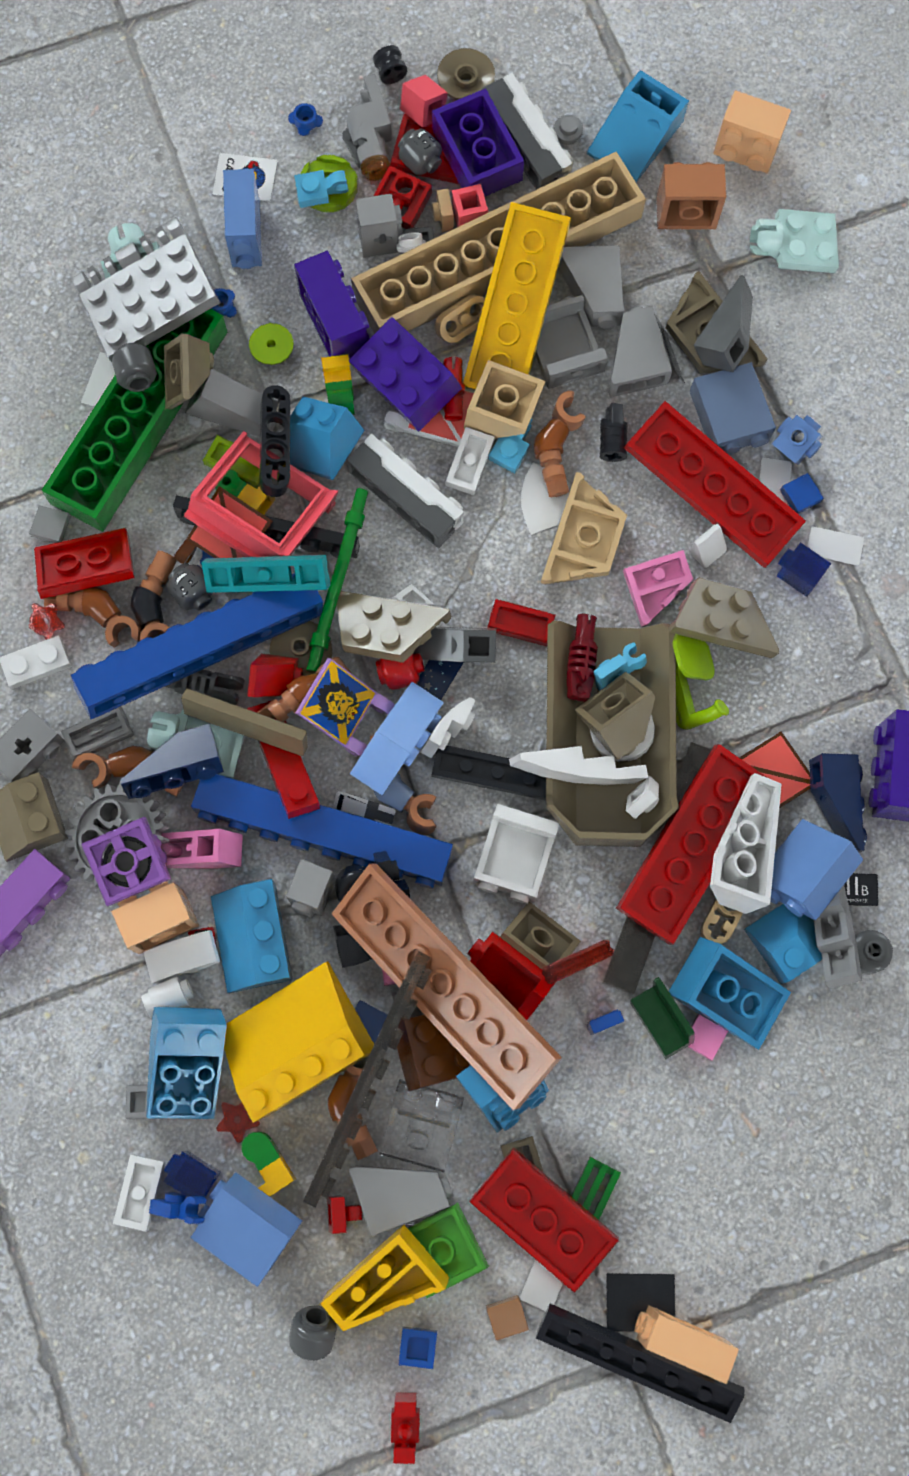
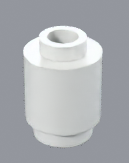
M175 976L148 988V992L141 995L144 1007L152 1019L154 1007H190V999L194 998V993L187 979L182 981L179 976Z

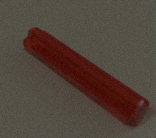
M602 940L543 967L542 975L545 976V982L553 984L613 955L614 949L610 947L609 941Z

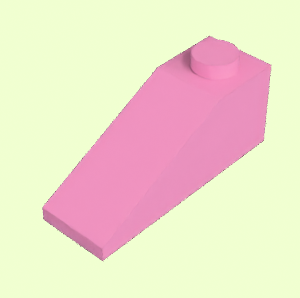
M223 829L162 833L163 837L170 839L168 843H163L160 846L167 855V862L165 863L167 868L218 869L241 867L242 834Z

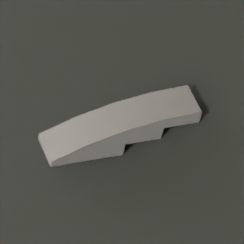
M843 885L817 920H814L816 944L822 953L825 983L830 989L862 981L857 943L846 891Z

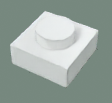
M651 776L627 796L626 811L635 819L643 812H650L659 801V784Z

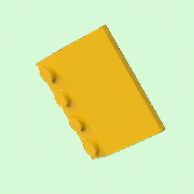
M328 961L226 1023L224 1050L236 1092L253 1123L273 1114L377 1051L376 1046Z

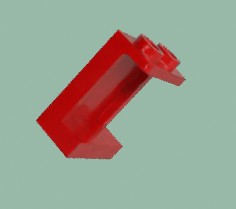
M494 932L485 941L478 938L467 953L471 957L470 962L526 1020L530 1018L557 982Z

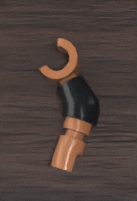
M160 550L157 551L152 564L149 565L145 573L148 577L147 580L143 579L140 586H135L131 596V610L141 629H143L140 634V641L144 638H154L164 634L170 628L163 624L164 619L160 605L163 600L160 597L163 592L161 586L162 584H167L168 576L172 572L177 560L172 555Z

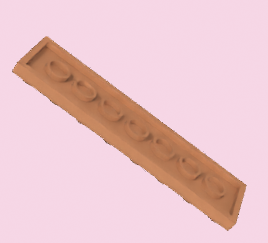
M369 864L331 913L332 916L512 1110L519 1109L562 1057L377 864Z

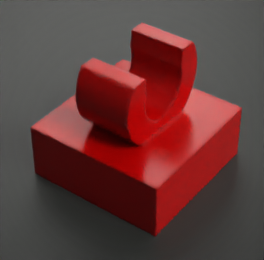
M344 1196L327 1197L328 1229L330 1233H347L346 1221L362 1220L361 1206H345Z

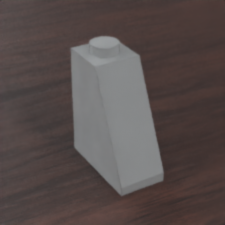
M620 246L564 247L558 269L573 296L583 295L585 299L584 311L590 326H599L603 329L620 326L624 312Z
M636 306L630 308L627 312H623L609 386L610 398L668 385L672 368L653 306L645 308Z
M211 369L210 376L191 397L185 413L260 437V412L263 394ZM272 399L273 411H276L279 403ZM276 422L269 423L267 428L272 431Z
M354 1166L349 1168L371 1236L450 1206L448 1198L453 1197L447 1176L440 1179L437 1171Z

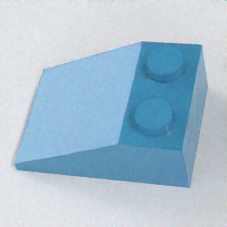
M699 937L669 990L670 995L674 999L758 1050L791 994L789 990L723 945Z

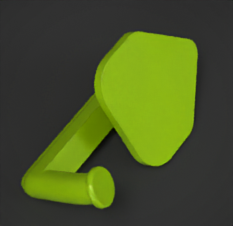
M675 634L673 648L676 657L677 725L682 729L688 730L712 722L723 715H729L727 705L720 699H716L714 705L695 712L687 678L709 680L714 677L715 669L711 652L705 641Z

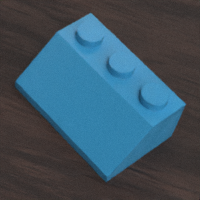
M269 879L239 885L211 896L227 993L292 981L285 933L274 881Z

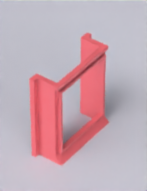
M243 431L192 492L188 510L184 513V517L245 557L291 556L324 512L329 514L334 508L339 490H329L290 464L288 488L308 500L310 504L280 543L276 542L208 497L240 457L260 469V444L249 438L247 433ZM268 450L266 452L270 458L280 459L279 456ZM272 470L271 477L277 480L278 470Z

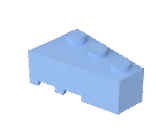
M411 682L374 734L350 772V775L383 795L402 765L405 764L410 767L442 718L437 712L444 702L414 682Z

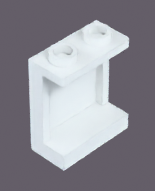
M497 804L473 879L474 883L479 884L478 889L491 894H497L498 890L509 893V899L522 904H528L529 900L535 902L560 823Z

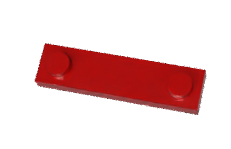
M271 701L248 707L247 710L257 713ZM258 741L288 819L320 809L319 800L301 756Z

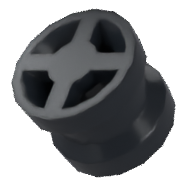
M395 45L382 47L373 56L374 65L379 69V77L384 84L397 83L407 74V66L401 60V51Z

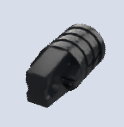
M611 403L605 410V418H602L600 421L601 443L599 457L604 461L619 462L627 458V451L624 447L627 443L628 425L627 422H624L623 404Z

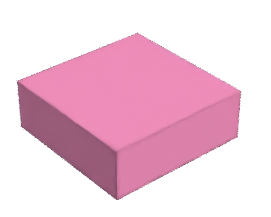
M698 1014L691 1025L695 1032L694 1043L688 1046V1048L712 1061L728 1031Z

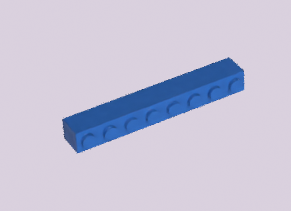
M317 590L253 592L242 599H232L218 610L203 612L191 622L170 627L164 634L154 638H144L136 646L125 651H115L108 655L105 660L94 665L86 664L77 669L76 673L71 674L74 689L89 718L92 720L321 616L323 599Z
M219 774L210 779H200L191 804V808L195 813H198L197 818L213 824H216L217 819L228 822V827L233 830L247 833L248 829L260 832L259 837L273 842H278L279 838L291 841L290 846L296 849L309 851V848L312 847L322 850L321 855L329 859L340 861L341 856L352 859L353 865L367 867L369 864H375L373 853L386 851L391 861L396 860L400 879L403 878V875L416 878L415 884L431 889L434 888L435 884L442 886L453 850V844L323 805H320L318 810L288 819L278 792Z

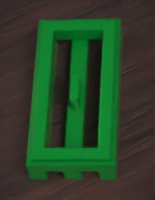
M589 1157L571 1197L578 1201L593 1167L598 1168L599 1171L582 1205L588 1211L605 1174L611 1175L592 1214L599 1220L621 1172Z

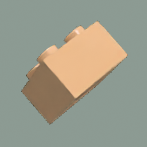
M735 90L724 115L713 154L721 157L723 160L734 161L748 166L751 170L762 171L768 174L791 109Z
M166 881L149 889V894L137 898L135 895L118 903L119 908L111 911L128 949L141 954L199 927L187 896L174 882L168 884Z

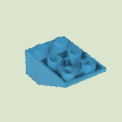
M640 70L622 92L589 147L587 154L595 160H599L617 151L633 179L637 182L684 122L689 100Z
M154 1007L149 1047L147 1118H215L227 1028L221 1009Z
M471 1065L456 1076L497 1133L502 1129L506 1131L512 1128L520 1120L519 1115L529 1107L534 1109L546 1099L545 1094L549 1091L543 1080L519 1109L512 1110Z

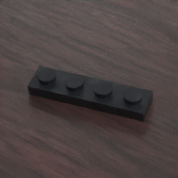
M447 745L444 750L438 748L436 751L431 777L546 801V777L510 766L509 759L511 758Z

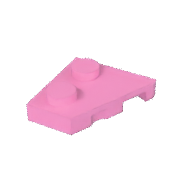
M684 550L623 570L641 627L648 625L693 580Z

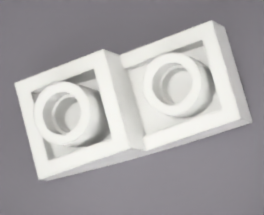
M468 698L452 708L438 723L420 753L432 758L437 749L444 750L450 738H455L461 729L467 731L475 716V713L471 712L475 700Z
M210 930L186 936L143 952L152 984L162 983L184 973H195L220 962L214 936Z

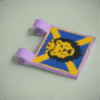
M327 658L295 714L340 744L353 756H361L367 745L352 736L369 706L379 713L389 714L395 704L374 691L334 660Z

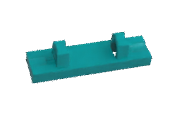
M326 555L206 558L201 562L207 593L327 590L331 586ZM290 566H294L295 577L293 579Z

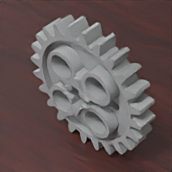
M121 783L118 784L117 789L111 784H106L105 792L98 788L94 789V799L86 795L83 796L86 804L84 808L75 805L74 808L79 813L78 818H68V821L74 824V829L66 830L65 834L73 836V840L66 843L65 847L74 849V852L68 856V860L79 861L74 870L80 873L85 872L82 879L90 882L94 880V885L98 886L81 845L93 839L96 834L100 836L108 832L96 825L98 819L104 826L114 830L139 818L146 817L152 834H155L162 844L169 842L170 839L163 837L161 833L169 829V825L160 823L166 816V813L156 811L160 803L150 800L151 794L144 798L128 799ZM117 807L118 815L111 821V812ZM111 842L107 845V847H106L105 850L103 851V855H102V858H103V859H104V853H105V851L107 850V848L109 847V845L111 844Z

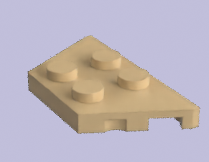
M579 472L575 474L541 579V583L545 585L609 575L627 518V514L617 505L611 504L608 497L599 489L596 491L584 480L585 476Z

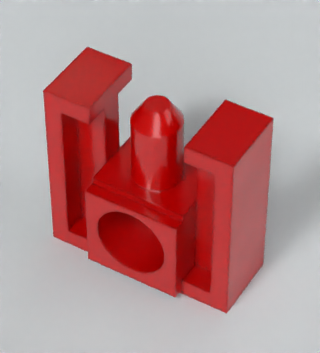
M389 165L373 196L392 194L394 206L399 205L400 210H402L403 206L407 207L408 209L404 217L402 216L401 227L410 229L414 228L433 192L431 184ZM405 187L412 189L406 194L399 193V190Z
M396 1392L394 1408L391 1411V1443H395L393 1464H415L416 1443H419L420 1408H416L417 1393Z

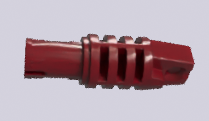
M582 613L576 617L575 640L569 645L566 675L568 698L586 702L590 698L595 679L594 670H596L598 647L594 642L597 617L591 615L588 620V614Z

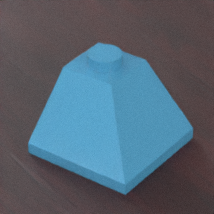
M785 904L775 908L744 929L780 984L793 980L822 960V953L816 944L814 920L804 914L801 917L796 916L786 908Z

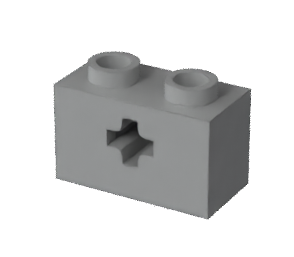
M392 194L356 199L358 232L363 258L397 253L398 237L402 235V216L400 206H394Z
M29 709L0 738V771L12 782L39 772L38 768L46 759L51 760L60 752L61 744L65 740L35 712ZM25 746H28L31 749V752L29 754H26L23 751V748Z
M300 860L286 898L292 905L291 908L295 909L294 912L311 919L314 914L323 915L336 881L333 871L308 861Z

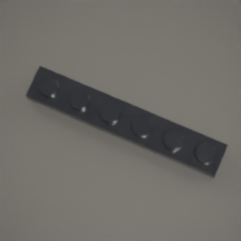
M176 495L173 508L177 518L186 524L195 525L184 517V513L188 510L190 498ZM266 516L273 522L265 535L280 543L295 522ZM313 526L299 546L303 550L313 553L319 550L330 552L333 557L338 558L344 533ZM358 536L356 537L351 555L352 558L356 559L360 549Z
M549 1303L537 1330L536 1339L728 1423L732 1422L744 1398L745 1388L731 1381L725 1384L647 1350L640 1342L551 1303Z

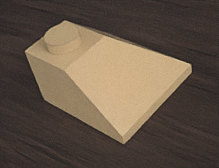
M488 360L467 409L464 429L468 427L494 436V439L525 434L546 381Z

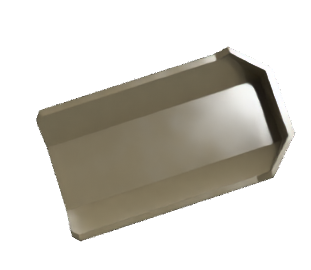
M552 621L548 624L546 750L582 746L584 759L604 757L593 745L590 729L575 711L584 702L569 699L567 696L566 674L569 645L575 640L576 626L562 621ZM661 623L644 628L595 627L594 642L598 647L596 669L605 660H611L618 654L623 656L624 647L630 643H635L637 646V652L631 657L637 658L643 653L647 657L646 665L641 669L634 670L630 675L655 695L651 712L655 726L653 743L648 751L638 759L615 761L616 768L646 765L648 777L651 776L659 784V801L650 812H643L635 819L626 811L627 796L646 779L631 784L597 785L572 783L546 777V808L555 820L560 823L559 825L576 846L641 847L679 808L676 775V657L673 648L675 633L669 632L670 624ZM595 679L590 698L599 692L596 688Z

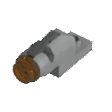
M374 73L364 76V89L360 90L363 104L349 109L347 128L342 133V138L357 167L361 169L362 174L369 181H378L384 177L390 165L385 150V142L392 141L391 121Z

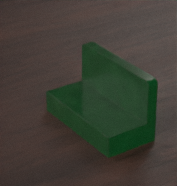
M659 977L653 980L652 988L630 1000L631 1006L665 1060L694 1043V1030Z

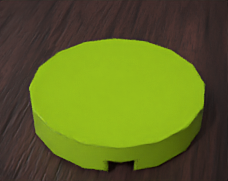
M322 155L316 157V160L311 163L309 161L303 167L300 174L323 170L326 178L333 172L345 171L348 192L328 195L329 203L310 206L311 208L321 212H337L345 209L353 202L358 192V179L355 170L346 159L336 155Z

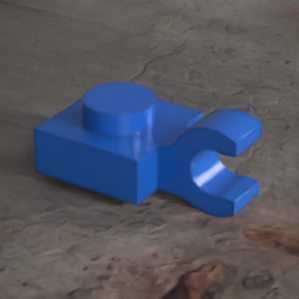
M165 1193V1199L150 1200L149 1213L168 1219H182L187 1224L204 1223V1218L198 1216L199 1204H206V1198L203 1196H189L186 1198V1194Z

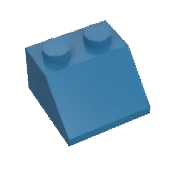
M302 397L290 415V464L300 471L334 480L365 430L346 407Z

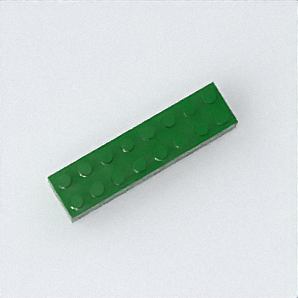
M209 309L146 345L151 351L157 372L155 380L146 390L133 392L125 389L118 384L114 375L41 490L50 505L104 532L183 405L182 403L173 409H165L164 346L179 335L188 334L208 342L210 353L214 355L228 333L222 314Z

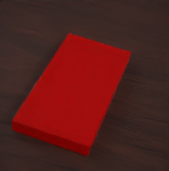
M514 1147L469 1200L475 1208L574 1293L619 1241L618 1236Z

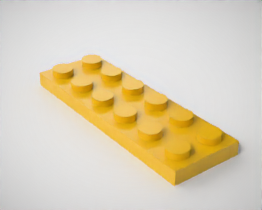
M514 202L510 203L463 381L465 387L476 389L488 360L529 375L571 217Z

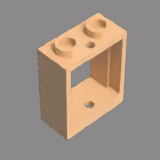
M648 1305L646 1313L640 1312L634 1331L638 1333L636 1339L647 1350L727 1384L739 1351L736 1346L721 1336Z

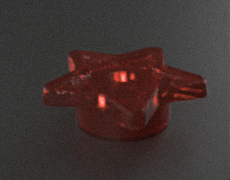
M37 603L31 605L33 613L30 616L28 627L35 633L43 635L45 640L53 638L56 630L65 628V624L57 617L56 603H51L46 607Z
M222 1102L221 1107L224 1118L218 1124L216 1130L218 1132H231L236 1142L241 1143L246 1131L258 1127L260 1122H252L242 1102L237 1106ZM237 1116L240 1117L239 1123L234 1122V1118Z

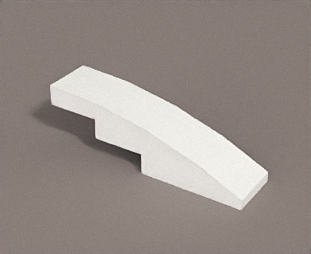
M582 746L519 753L509 759L510 766L542 777L572 783L597 785L631 784L648 778L646 765L616 768L614 755L584 759Z

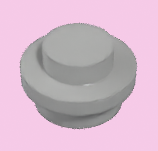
M573 115L559 117L554 124L558 141L565 145H571L579 140L583 133V125L580 119Z

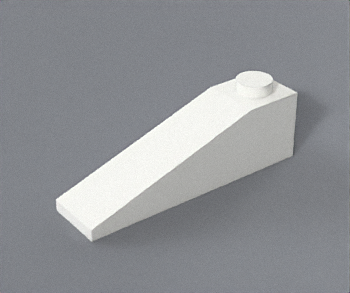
M756 773L750 776L714 853L710 887L720 905L745 914L770 905L782 785Z

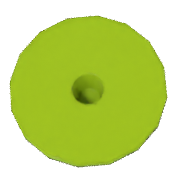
M268 323L261 325L254 330L249 339V349L252 356L263 364L275 365L282 363L289 358L293 351L294 341L292 334L280 324Z

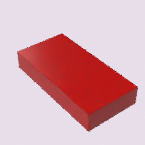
M495 599L487 628H496L497 634L547 647L548 624L555 620L556 615Z

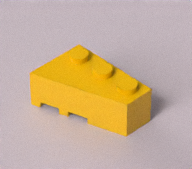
M403 1224L327 1291L320 1304L342 1331L382 1316L387 1311L414 1303L415 1300L445 1290L450 1277Z

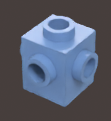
M798 415L793 419L788 417L778 428L777 432L780 435L772 444L795 464L799 465L806 456L811 458L822 446L819 440L823 436L817 432L821 426L808 415L804 419ZM803 433V440L796 443L795 438L797 434Z

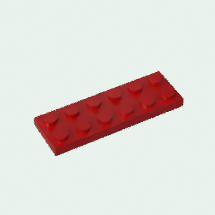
M666 401L661 404L624 447L625 450L713 525L718 524L728 538L763 568H766L806 522L804 518Z
M714 745L678 804L679 808L664 827L616 909L667 944L674 945L711 882L714 853L750 776L754 773L763 777L766 776L722 745Z

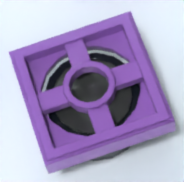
M146 817L139 818L81 844L106 906H111L171 880L165 865L167 855L160 847L162 845L160 839L155 834H152ZM111 842V844L109 845V847L107 848V850H106L105 853H104V859H103V858H102L103 851L105 850V848L107 847V845Z

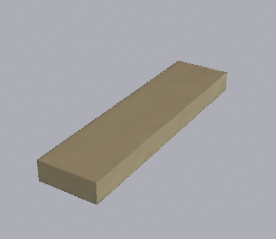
M186 689L181 697L185 715L300 756H304L308 748L307 731L191 689Z

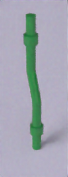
M362 488L356 489L351 510H348L344 521L346 529L331 578V586L328 588L317 631L311 637L310 646L312 649L306 671L315 673L320 667L324 651L328 650L331 637L328 635L350 563L358 529L363 527L365 519L363 511L368 491Z

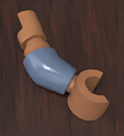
M398 773L383 795L373 790L380 802L401 813L403 810L407 811V823L413 832L420 835H429L435 831L436 824L434 821L421 818L417 810L420 808L430 809L436 800V796L421 794L414 797L415 792L401 780V776Z

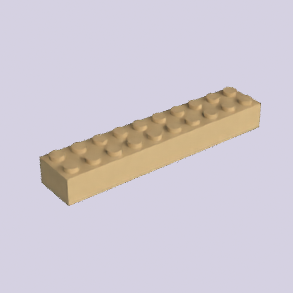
M616 151L512 202L571 217L564 247H579L590 244L641 219L646 198ZM511 202L351 278L352 289L357 300L356 303L360 310L365 313L374 334L391 316L407 331H410L437 318L442 312L470 294L480 296L487 294Z

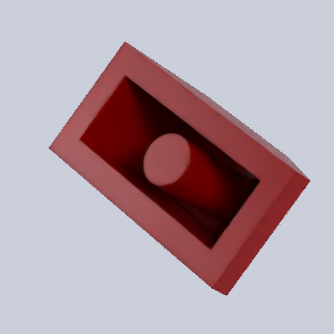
M261 653L250 665L247 696H281L288 689L286 686L289 683L303 676V668L298 667L299 658Z

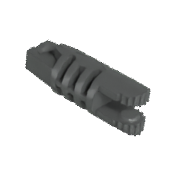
M202 669L165 687L174 689L175 692L181 694L186 689H191L236 705L239 701V694L230 689H243L245 680L242 677L218 672L212 673Z

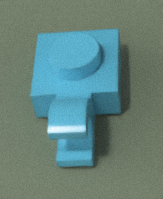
M323 170L294 175L300 208L329 203L328 195L348 192L345 171L333 172L326 178Z
M532 419L525 434L498 438L488 455V460L515 474L530 449V444L525 442L524 439L532 427L530 425Z
M630 643L626 645L623 649V656L618 654L611 660H605L594 670L596 688L600 691L623 673L627 672L630 674L634 670L643 668L647 663L646 655L643 653L639 657L633 658L631 656L637 652L636 644Z

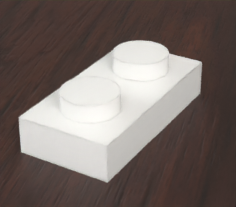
M465 427L445 486L474 495L495 437Z
M59 635L0 657L3 672L11 689L72 667L62 638Z
M134 1154L130 1155L113 1221L114 1225L145 1232L149 1231L153 1215L149 1213L150 1200L157 1199L165 1161Z

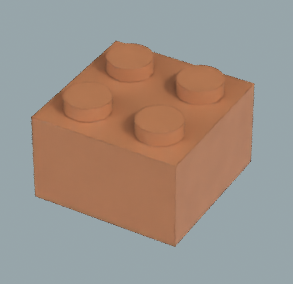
M681 162L664 164L656 197L657 229H716L726 200L725 164H714L711 162L702 164H684Z

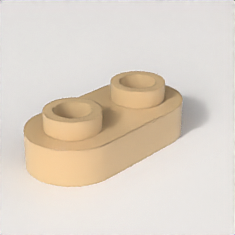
M470 294L442 312L435 322V331L438 337L449 343H456L478 328L485 297ZM475 304V311L470 314V308ZM451 321L450 329L446 330L447 322Z

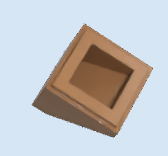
M518 1295L486 1305L496 1341L529 1330Z

